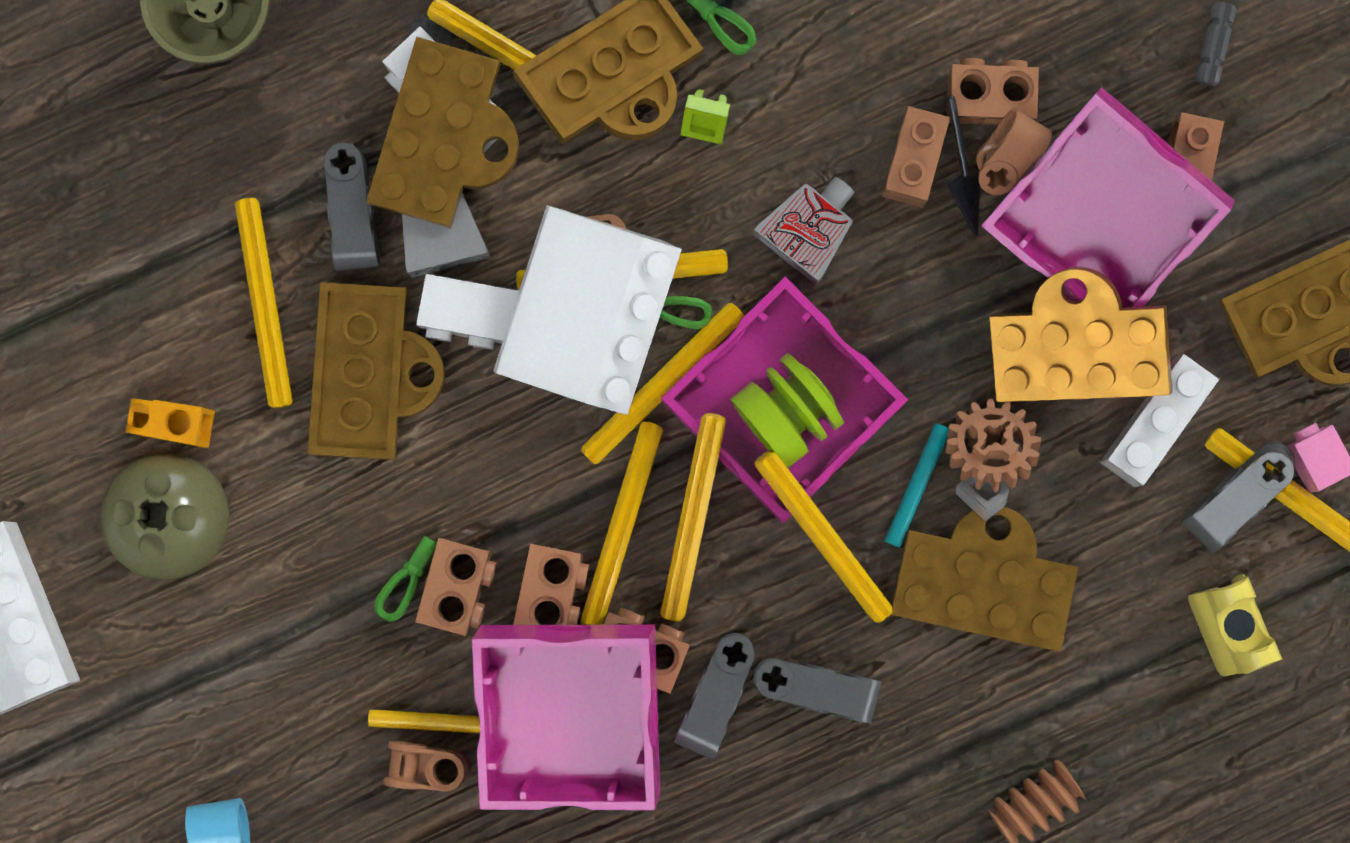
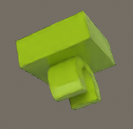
M698 89L694 96L688 95L680 135L722 145L730 104L726 103L725 95L720 94L718 101L703 98L704 90Z

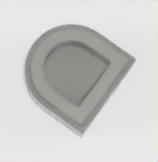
M971 476L969 479L957 484L956 494L986 521L1006 505L1009 486L1005 481L1000 482L998 492H993L991 483L985 482L979 490L975 488L976 479Z

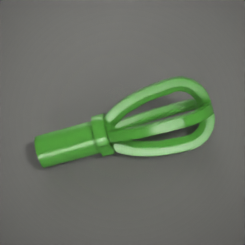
M686 0L701 14L705 21H708L713 33L730 52L736 55H744L753 48L756 43L754 29L741 16L728 8L718 6L712 0ZM714 16H721L737 26L748 36L747 42L745 44L734 42L719 26Z
M670 296L666 297L663 306L688 305L701 307L704 310V318L700 321H691L668 314L664 310L660 314V318L672 324L701 330L709 324L712 318V307L699 298Z
M423 536L408 562L405 561L402 566L403 568L386 583L375 600V611L378 616L386 621L393 622L404 615L415 594L418 577L421 578L423 575V569L436 549V542ZM410 575L409 586L397 610L393 613L385 612L383 604L386 598L404 577Z

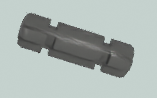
M1216 2L1212 6L1209 21L1212 24L1207 26L1200 60L1203 62L1198 65L1195 76L1196 82L1202 85L1216 86L1220 82L1223 69L1220 67V64L1225 61L1232 31L1229 26L1234 23L1237 10L1236 6L1230 3Z

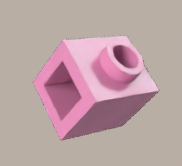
M1315 422L1292 434L1296 441L1287 445V447L1294 455V467L1307 491L1310 493L1319 492L1350 476V456L1333 425L1319 429Z

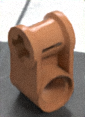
M1017 109L1008 111L999 122L996 130L977 151L976 163L980 169L978 180L981 188L986 193L992 195H1002L1011 191L1033 163L1037 162L1046 152L1052 139L1051 130Z
M388 741V748L392 751L389 774L383 779V785L446 792L463 785L468 779L470 765L467 758L459 751L427 747V745L413 742ZM442 759L452 760L456 764L458 775L454 782H446L440 778L437 767Z

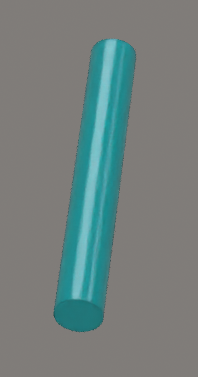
M938 423L934 424L884 542L900 548L947 440V427Z

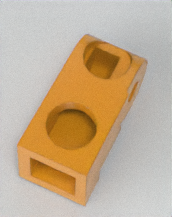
M131 398L125 433L209 449L215 411L199 406Z

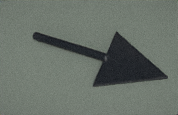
M950 95L947 97V104L961 176L948 183L947 186L973 235L978 236L980 199L978 175L980 169L977 165L969 170L956 99Z

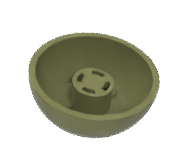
M140 0V7L146 28L163 49L185 61L212 64L227 61L238 56L255 42L266 23L269 0ZM220 4H223L221 11L218 14H216V12L220 8Z
M153 454L130 463L112 480L102 501L101 529L109 550L128 570L153 580H177L200 571L217 555L228 531L229 506L220 482L203 464L179 454ZM148 509L151 510L149 515L150 521H147Z

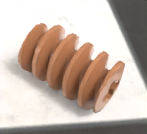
M1055 760L1052 762L1054 776L1044 769L1038 771L1039 786L1029 778L1023 780L1025 795L1015 788H1010L1008 790L1010 804L1000 797L994 799L996 813L994 814L990 810L988 812L1008 843H1019L1018 835L1020 834L1031 842L1034 841L1035 836L1032 826L1035 824L1047 833L1050 831L1047 819L1050 815L1060 823L1064 822L1065 819L1062 811L1064 806L1068 807L1075 814L1080 812L1077 798L1082 797L1084 800L1086 798L1061 761Z

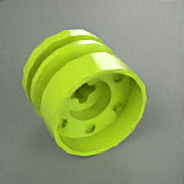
M787 353L779 359L782 368L788 375L787 379H784L774 368L769 367L765 373L774 388L771 392L767 394L761 387L751 382L734 395L730 402L767 450L774 451L786 467L789 468L809 452L807 445L800 435L803 431L808 430L815 438L822 442L828 436L818 422V419L822 418L834 430H837L845 422L837 410L834 398L820 379L808 367H805Z

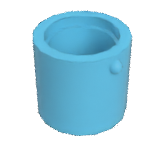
M241 798L187 807L185 827L188 843H250L249 821L244 802Z

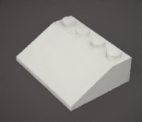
M546 205L493 372L589 405L628 415L682 249L663 240Z
M8 521L0 522V715L80 682L17 522Z

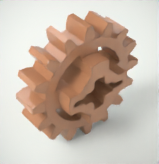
M988 399L985 409H981L978 404L973 402L970 405L969 415L959 411L956 416V424L949 425L947 434L949 439H947L945 453L951 454L949 466L951 469L962 467L960 475L962 481L969 479L971 476L976 479V489L980 490L985 482H989L993 492H998L1000 482L1004 481L1013 489L1016 487L1017 475L1027 480L1030 477L1031 466H1037L1040 455L1037 451H1039L1041 445V437L1034 436L1037 424L1035 422L1024 423L1026 415L1024 409L1015 414L1011 413V402L1006 401L1001 409L995 408L993 399ZM1016 436L1021 444V453L1018 451L1019 445L1013 441ZM965 438L968 439V446L973 449L970 454L965 446Z

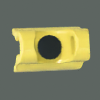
M1244 574L1234 576L1231 580V585L1188 595L1192 612L1213 663L1221 676L1248 674L1282 660L1275 640L1269 636L1255 602L1256 594L1249 577Z

